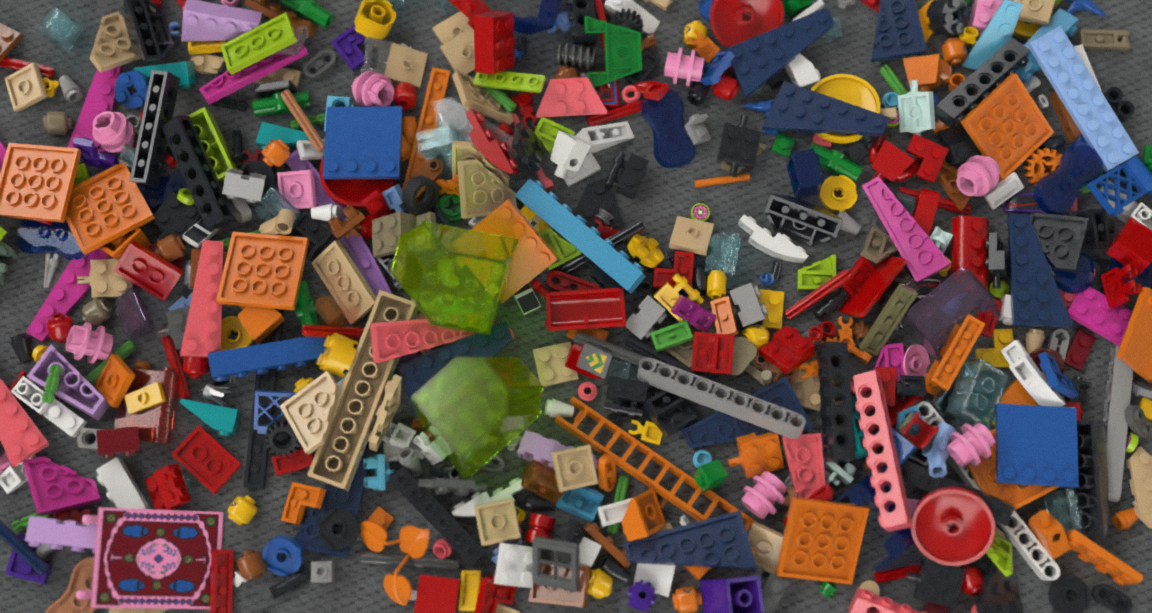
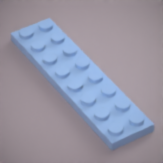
M1061 26L1027 45L1105 172L1139 153Z

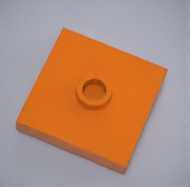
M111 354L95 387L112 407L118 408L135 374L117 354Z

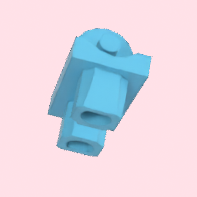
M376 454L363 459L364 469H372V477H364V487L373 490H385V482H390V474H395L396 470H390V462H385L384 454Z

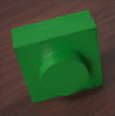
M777 134L771 152L788 158L795 139Z

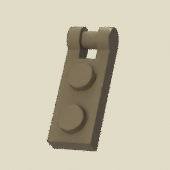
M1081 29L1078 32L1079 45L1082 44L1084 49L1131 50V43L1128 41L1130 31Z

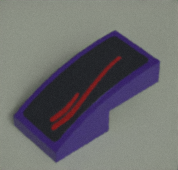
M1016 193L1003 203V212L1022 214L1023 212L1044 213L1045 195Z

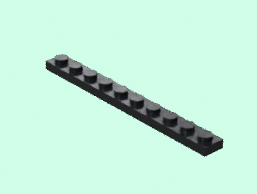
M275 309L284 317V309ZM283 322L262 340L260 344L281 341ZM270 369L266 374L257 375L256 373L243 483L244 488L265 489L269 447H266L265 434H258V430H254L255 391L276 390L278 372L276 369ZM259 396V402L264 408L273 402L268 396ZM274 405L267 410L272 416ZM263 413L259 417L258 424L267 425L272 420Z

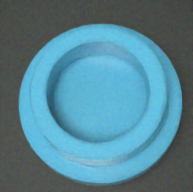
M895 92L886 93L882 98L883 106L885 108H898V94Z
M699 450L693 456V464L696 468L712 462V456L706 450Z

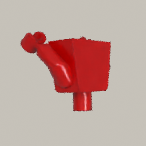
M888 134L885 137L876 136L870 147L869 162L872 164L871 168L877 172L871 180L878 176L883 182L886 178L891 182L894 180L901 182L911 178L918 171L920 166L919 158L917 157L914 160L886 140Z

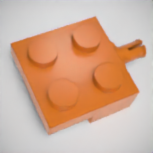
M754 432L737 437L739 457L728 459L729 467L741 464L747 479L755 475H762L764 471L772 472L784 468L779 437L775 432H768L758 436Z

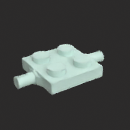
M910 80L911 92L905 95H898L900 133L910 132L921 136V132L936 129L933 91H918V80Z

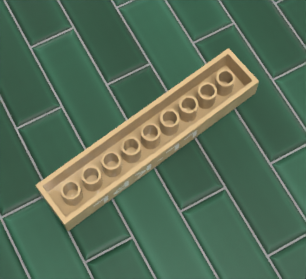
M381 290L379 291L358 344L354 360L336 400L326 442L317 448L307 476L349 491L367 445L368 436L377 419L376 412L379 406L382 405L386 393L384 391L388 380H392L400 359L398 357L374 363L370 324L415 320L419 310L416 302Z

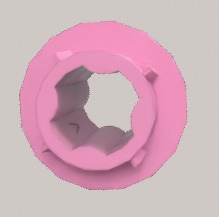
M679 47L678 53L668 52L664 76L674 78L673 84H677V78L687 79L686 86H689L690 81L700 82L704 58L695 56V50L693 49L691 56L683 55V48Z
M365 71L353 81L351 86L355 101L362 107L388 106L394 98L395 91L391 80L387 76L374 71Z
M104 111L97 114L94 118L92 136L105 151L123 153L133 146L135 142V128L124 114Z
M976 155L969 158L957 171L956 183L959 190L967 196L980 197L986 195L990 189H993L998 184L999 166L993 158L988 156Z
M85 322L83 326L73 325L69 331L65 349L74 353V359L81 360L83 355H87L88 363L94 364L97 359L106 360L113 345V335L105 333L104 326H98L96 331H93L92 325L89 322Z
M966 423L961 426L962 435L956 431L950 434L952 442L946 446V449L959 466L964 467L968 463L978 466L980 464L979 455L984 458L991 456L990 447L995 444V440L983 424L977 423L972 427Z
M764 471L760 477L755 475L752 478L755 483L753 488L749 486L743 488L746 494L741 499L743 500L742 504L751 513L762 519L768 513L774 515L777 512L773 504L775 502L783 504L785 502L783 495L787 491V487L779 478L768 471Z

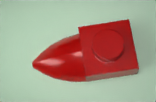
M644 81L634 85L636 90L644 95L645 99L655 101L662 99L670 90L667 83Z

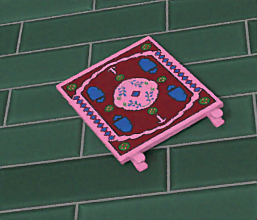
M99 507L98 516L84 515L82 517L83 524H97L92 591L79 590L76 592V599H91L90 608L210 609L211 551L221 550L224 512Z

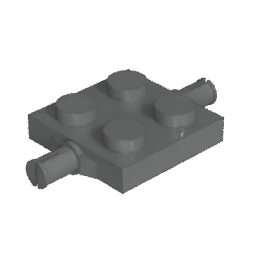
M190 305L165 312L168 328L156 331L157 334L165 332L164 334L157 335L158 339L170 335L174 340L176 350L182 346Z
M435 478L431 480L419 479L418 487H430V491H435V495H447V493L451 492L455 493V496L464 497L474 490L486 491L487 483H477L474 480Z

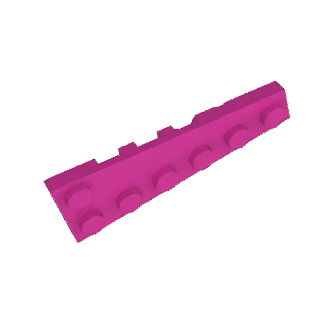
M297 38V42L233 75L228 70L225 71V73L201 87L199 91L209 105L308 54L307 49Z
M123 65L101 73L97 69L68 148H74L72 142L75 137L89 138L94 141L98 152L106 153L100 143L96 142L93 138L92 125L97 114L104 111L114 112L116 103L115 83L122 72Z
M879 176L862 185L900 255L907 260L906 265L916 283L951 265Z
M79 247L25 333L45 342L49 337L46 324L52 318V315L56 313L68 315L77 302L90 289V284H77V276H89L91 271L90 260L117 258H113L99 248L84 255Z

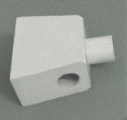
M558 131L550 157L551 161L558 165L554 175L565 179L568 170L577 172L591 145L574 135Z

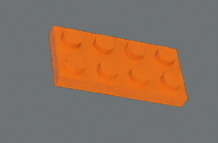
M1075 529L1065 531L1070 545L1069 551L1073 550L1078 553L1077 557L1084 562H1091L1095 565L1094 568L1097 571L1109 574L1113 577L1112 581L1118 585L1141 583L1144 577L1142 574Z

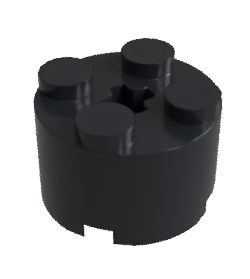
M934 0L927 9V18H929L930 22L928 27L937 35L961 34L968 24L972 10L964 0Z

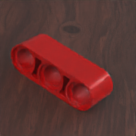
M920 188L912 217L929 236L940 192Z

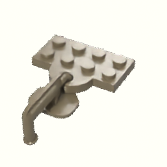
M707 294L701 296L704 301L700 305L712 312L710 301L713 299L707 296ZM732 306L733 313L735 316L738 313V310ZM687 321L693 337L694 332L717 334L714 321L707 332L691 325ZM734 337L732 371L730 375L738 376L745 371L763 386L771 385L772 372L770 370L761 372L750 364L756 357V346L745 337ZM693 340L664 350L678 362L691 369Z

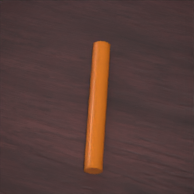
M750 173L737 174V177L732 175L695 180L694 185L695 188L748 181L751 178Z

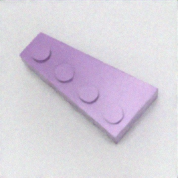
M186 0L183 9L181 42L233 40L260 26L262 12L199 0Z
M50 345L27 377L37 386L45 389L47 377L50 375V366H61L62 373L58 377L60 380L57 392L54 395L99 421L110 404Z
M526 430L517 454L522 459L554 470L551 452L575 447H566L557 440L547 439L536 432ZM593 455L594 464H595V469H596V471H597V468H598V467H597V461H598V460H597V456H596V455Z
M29 516L25 541L29 542L28 546L41 547L42 543L51 544V549L63 550V546L72 547L71 551L84 552V548L93 549L92 553L95 554L97 524H83L77 521H59L58 519Z

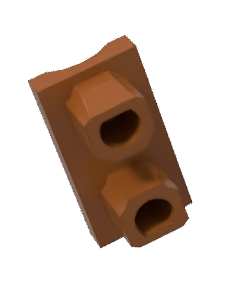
M348 205L343 209L347 217L341 222L337 216L328 220L331 227L330 231L337 239L342 235L346 239L351 235L357 239L359 237L357 231L362 228L359 222L365 219V216L359 210Z

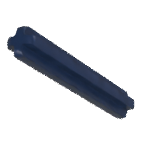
M0 520V537L39 574L46 573L50 568L49 565Z

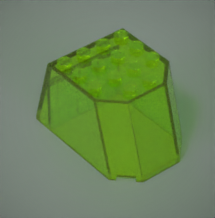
M422 221L414 229L399 235L391 273L406 295L431 325L490 335L501 308L519 240Z
M456 356L412 395L411 400L419 423L451 463L458 468L463 478L468 480L541 415L544 386L519 357Z

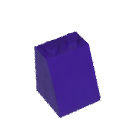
M760 575L700 580L704 613H764Z

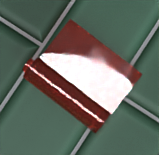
M163 368V371L131 369L135 377L126 394L156 382H161L166 401L135 414H129L125 398H123L116 410L114 428L138 426L140 427L141 441L171 444L179 373H175L176 369Z

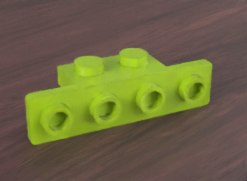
M507 71L497 74L477 72L473 84L476 87L541 93L546 77L545 75Z

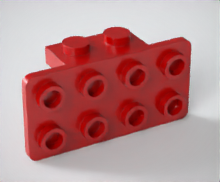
M861 256L848 271L851 279L840 286L847 292L849 298L839 308V312L859 318L867 315L870 308L881 298V295L892 284L895 277L903 271L907 260L905 258L889 256L873 266L867 258Z

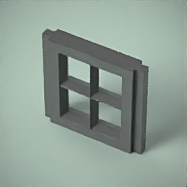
M535 536L533 541L534 584L577 592L580 573L579 544ZM541 549L553 550L554 561L541 559ZM558 552L571 554V565L559 563ZM541 563L554 565V576L541 574ZM558 566L571 568V579L558 577Z

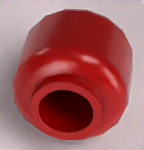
M723 73L721 74L720 81L711 85V87L714 88L713 94L729 101L731 98H735L740 85H738L736 78Z
M408 82L397 84L394 88V105L402 106L403 110L412 109L417 102L415 86Z
M63 313L52 315V318L46 324L49 337L57 343L66 342L69 331L74 325L73 319Z
M184 356L183 372L189 374V378H201V375L208 373V357Z
M969 564L962 566L961 569H965L961 591L970 596L981 593L983 591L981 585L984 576L980 569L975 566L970 567Z

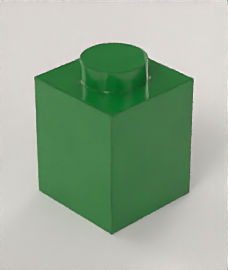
M719 459L701 465L693 475L696 484L703 492L721 486L729 476Z

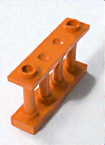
M967 314L961 325L957 323L954 325L925 376L928 394L935 397L941 389L949 390L985 323Z

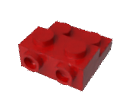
M786 325L773 334L772 341L759 349V355L784 373L789 374L814 356L815 344L810 337L805 338L800 335L797 328H790Z
M179 464L166 465L153 472L154 475L145 479L156 510H175L191 501Z

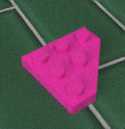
M45 456L23 460L24 471L38 517L100 502V495L94 480L86 479L76 474V471L63 465L59 466Z

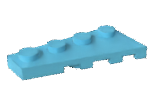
M1012 0L1002 1L961 66L977 70L1011 40L1023 7L1022 3Z

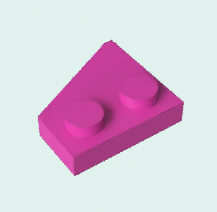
M903 343L884 345L874 367V370H876V367H896V383H899L901 375H905Z

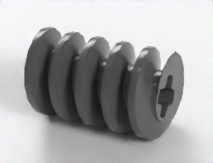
M560 42L557 52V63L561 65L564 61L565 66H569L571 62L573 68L579 64L580 69H583L586 65V69L589 71L594 65L596 48L591 53L590 47L583 51V47L580 45L579 49L576 50L575 44H573L571 49H569L568 43L561 47Z

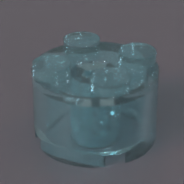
M52 7L37 29L45 35L48 34V39L55 44L60 42L61 46L70 51L83 33L84 27L74 18L70 19L67 17V14Z

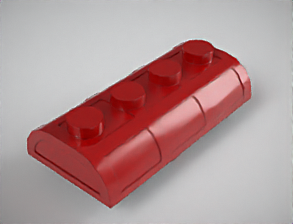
M956 216L952 218L951 291L987 296L989 294V269H986V257H989V251L986 250V239H989V220L976 216Z
M623 288L546 293L548 332L626 327Z

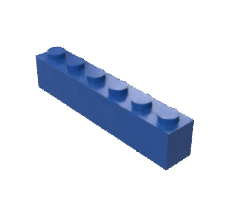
M307 336L208 353L212 380L216 379L217 382L228 380L230 376L243 378L249 376L248 373L253 372L260 375L268 373L270 369L283 371L287 370L288 366L296 365V368L308 366L307 363L315 362L316 364L319 355L325 351L324 342L326 337Z

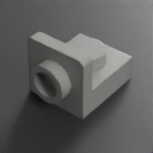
M694 114L684 125L694 145L711 139L703 123L708 118L707 114Z

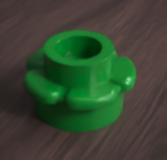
M825 581L819 584L822 594L828 598L831 595L836 596L835 593L838 588L833 584Z

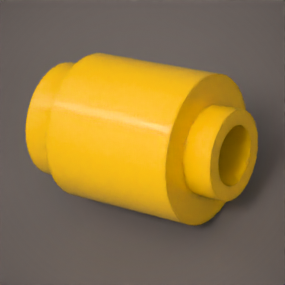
M713 270L707 277V296L713 300L726 296L727 277L723 271Z

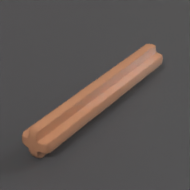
M288 89L281 92V98L316 151H323L325 148L324 142Z

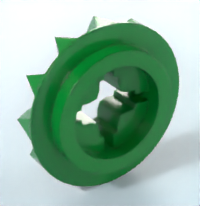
M444 194L438 201L439 208L449 221H458L461 218L460 196ZM450 200H452L454 205L458 204L456 213L452 209H447L450 207Z

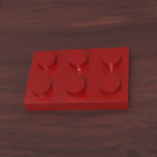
M134 240L130 242L113 269L114 272L162 301H165L184 272Z
M200 425L171 454L213 494H216L242 466L232 454Z

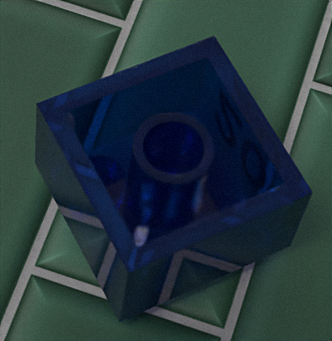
M814 148L792 152L786 163L795 198L816 195L824 182V174L819 170L818 166L820 164L819 155L815 154Z

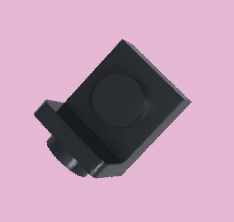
M900 376L899 383H896V395H899L900 402H904L905 395H926L924 376Z
M1082 377L1071 379L1078 396L1073 399L1065 396V402L1078 403L1082 394L1080 389L1086 390L1091 387L1092 383L1087 382Z

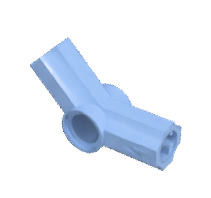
M939 422L937 426L939 427L938 431L922 449V455L928 459L929 474L933 478H943L947 474L946 460L949 453L946 446L951 442L950 434L956 431L953 426Z

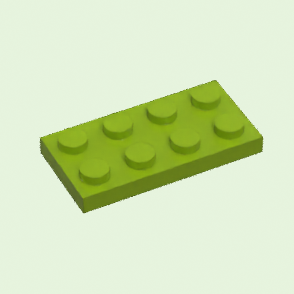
M285 12L221 45L227 70L233 75L297 42V38L290 17Z

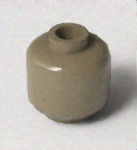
M48 111L47 115L43 116L44 131H47L49 135L64 136L68 133V129H72V119L67 117L65 111Z
M94 298L82 308V318L85 322H89L94 326H100L111 318L113 308L106 299Z

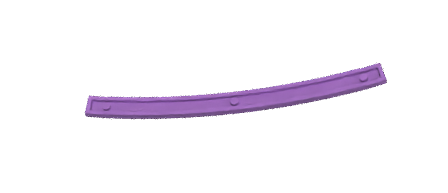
M298 149L290 154L285 163L292 171L314 170L318 206L332 203L338 205L324 192L320 182V174L309 160H300ZM340 206L341 222L347 218L343 212V206ZM357 231L359 235L357 239L353 235L347 239L342 235L340 237L341 241L375 296H378L380 290L392 294L359 231ZM417 352L401 356L399 364L418 357Z

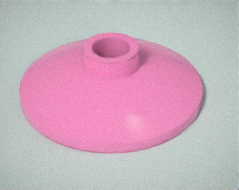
M911 345L904 355L903 367L905 375L925 377L927 375L926 368L930 364L928 352L922 345Z

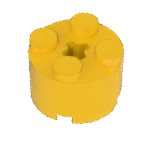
M363 0L355 17V31L374 41H382L390 33L396 19V11H393L392 4L387 0Z
M337 333L331 336L328 335L324 342L325 351L319 355L316 364L320 366L321 370L329 371L333 375L344 378L346 374L343 371L345 369L349 370L357 351L353 347L358 345V342Z

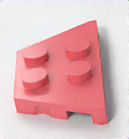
M589 77L550 79L536 118L607 114L608 110L602 103Z

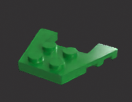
M584 16L585 34H604L605 72L586 73V77H589L594 88L642 70L641 32L597 20L590 16Z

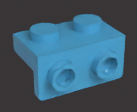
M586 486L563 491L556 507L592 523L597 513V507L600 506L604 495L598 490L590 489Z

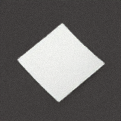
M638 563L633 585L635 582L640 583V580L652 583L651 587L655 589L654 593L668 597L676 565Z

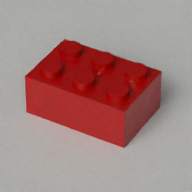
M493 10L474 15L475 72L497 74L514 68L515 21L513 12Z

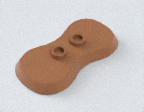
M94 557L84 558L77 563L72 571L67 590L57 601L48 607L45 613H93L96 608H90L91 599H76L77 591H92Z

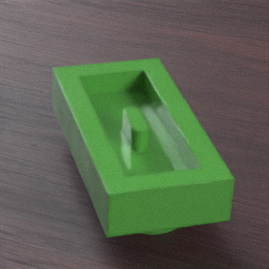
M687 320L650 333L657 352L693 340Z

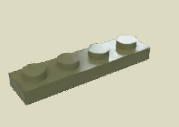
M903 284L898 285L860 343L859 347L861 350L876 356L879 354L918 295L915 289Z

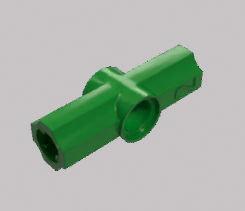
M279 0L280 3L294 10L298 16H303L306 18L305 20H311L325 29L333 21L334 15L320 7L314 0Z
M308 91L292 93L301 109L311 108ZM281 92L273 94L272 97L252 100L256 117L270 114L280 116L282 113L290 114L291 111L281 98Z
M814 142L805 156L821 165L825 171L827 169L833 175H844L854 183L863 167L846 159L843 153L837 150L830 151Z
M301 281L295 307L298 320L301 321L302 327L305 324L319 325L318 312H316L315 302L311 298L307 281Z

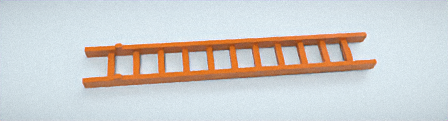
M574 396L569 403L581 411L574 418L573 425L559 415L557 416L556 424L585 444H590L591 448L601 455L608 454L614 456L617 466L649 488H654L656 493L695 520L702 521L708 519L716 505H719L729 513L739 511V509L713 491L703 492L696 484L694 478ZM586 415L598 422L589 436L577 428ZM602 426L614 433L605 447L593 439ZM618 437L630 444L622 458L610 451ZM635 448L647 456L638 470L626 462ZM651 459L663 467L654 481L642 473ZM667 470L679 478L670 492L658 484ZM683 481L696 490L688 503L675 496ZM700 493L713 501L704 515L691 507ZM741 511L747 532L755 520Z

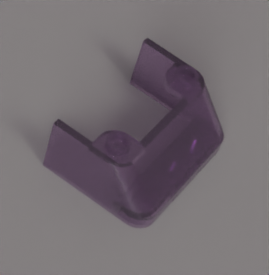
M961 268L912 306L907 313V319L920 345L940 362L942 357L938 349L947 343V329L974 308L979 312L990 311L997 318L1000 316L994 298L974 274L967 268Z

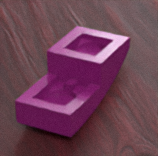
M680 295L671 309L673 314L687 320L691 325L704 332H707L716 318L715 314L683 295Z

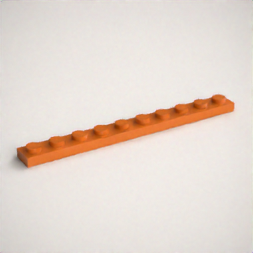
M432 67L404 184L431 158L451 76V71ZM421 197L416 201V204L420 202ZM412 211L411 215L417 216V213Z

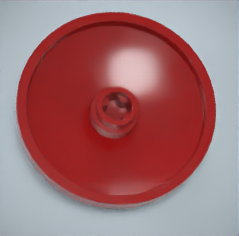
M713 0L709 15L710 25L718 41L729 48L782 26L784 18L783 5L781 0Z
M324 156L320 164V182L324 192L332 201L343 207L351 205L355 209H366L361 202L365 197L375 190L383 197L382 192L395 185L396 179H324Z
M943 487L925 495L918 502L912 513L911 521L913 527H911V532L916 546L926 557L943 565L959 566L979 559L990 548L995 536V522L990 507L979 495L965 488Z

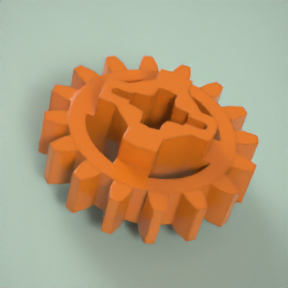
M1044 148L1043 151L1037 149V154L1032 153L1030 155L1032 157L1031 160H1025L1029 163L1028 166L1023 167L1028 170L1024 176L1030 177L1027 182L1033 183V186L1037 188L1040 186L1042 189H1046L1047 186L1053 188V183L1059 184L1058 178H1064L1061 172L1066 171V168L1062 167L1066 162L1060 160L1062 155L1056 154V150H1050L1049 148ZM1044 156H1049V157H1050V158H1047V159H1042V157H1044ZM1044 177L1048 178V180L1041 181L1040 179H1043Z

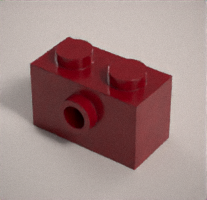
M138 426L96 430L98 455H103L104 459L116 458V454L124 453L125 457L136 456L137 452L142 451L140 427Z

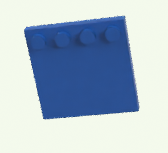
M402 106L327 107L323 178L400 179Z
M1015 404L995 405L997 484L1079 487L1077 408Z

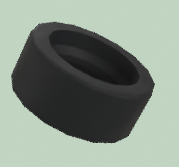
M418 175L413 177L404 187L402 194L403 203L408 209L418 214H425L437 203L439 188L437 183L425 176ZM426 185L425 196L416 204L418 191Z

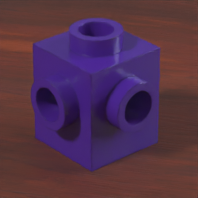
M640 580V583L635 582L634 586L630 585L627 592V597H630L627 606L647 612L649 606L654 605L657 594L654 593L655 589L651 587L652 583ZM639 592H643L645 594L644 599H641L639 597Z

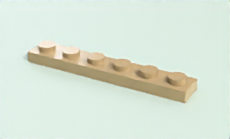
M195 54L190 59V61H194L195 72L214 76L221 70L220 67L225 62L224 57L207 54ZM280 68L254 81V83L264 84L272 80H290L297 90L301 71Z

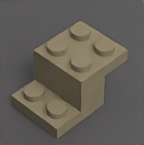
M400 211L373 219V257L381 258L394 254L411 258L437 251L435 213L428 212L414 216Z

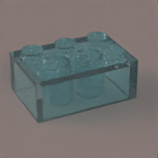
M966 359L946 412L972 427L977 423H981L987 429H990L995 416V405L999 404L1009 375L982 359Z

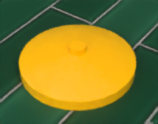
M849 74L831 75L820 80L811 88L812 91L880 114L881 105L877 92L867 81L860 77ZM829 132V134L815 133L824 140L833 143H851L863 138V136L857 133H846V135L839 134L838 132Z

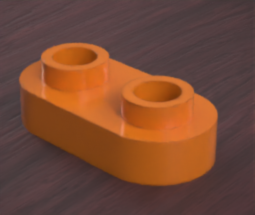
M604 454L597 461L598 483L601 490L611 492L617 481L616 459L614 456Z

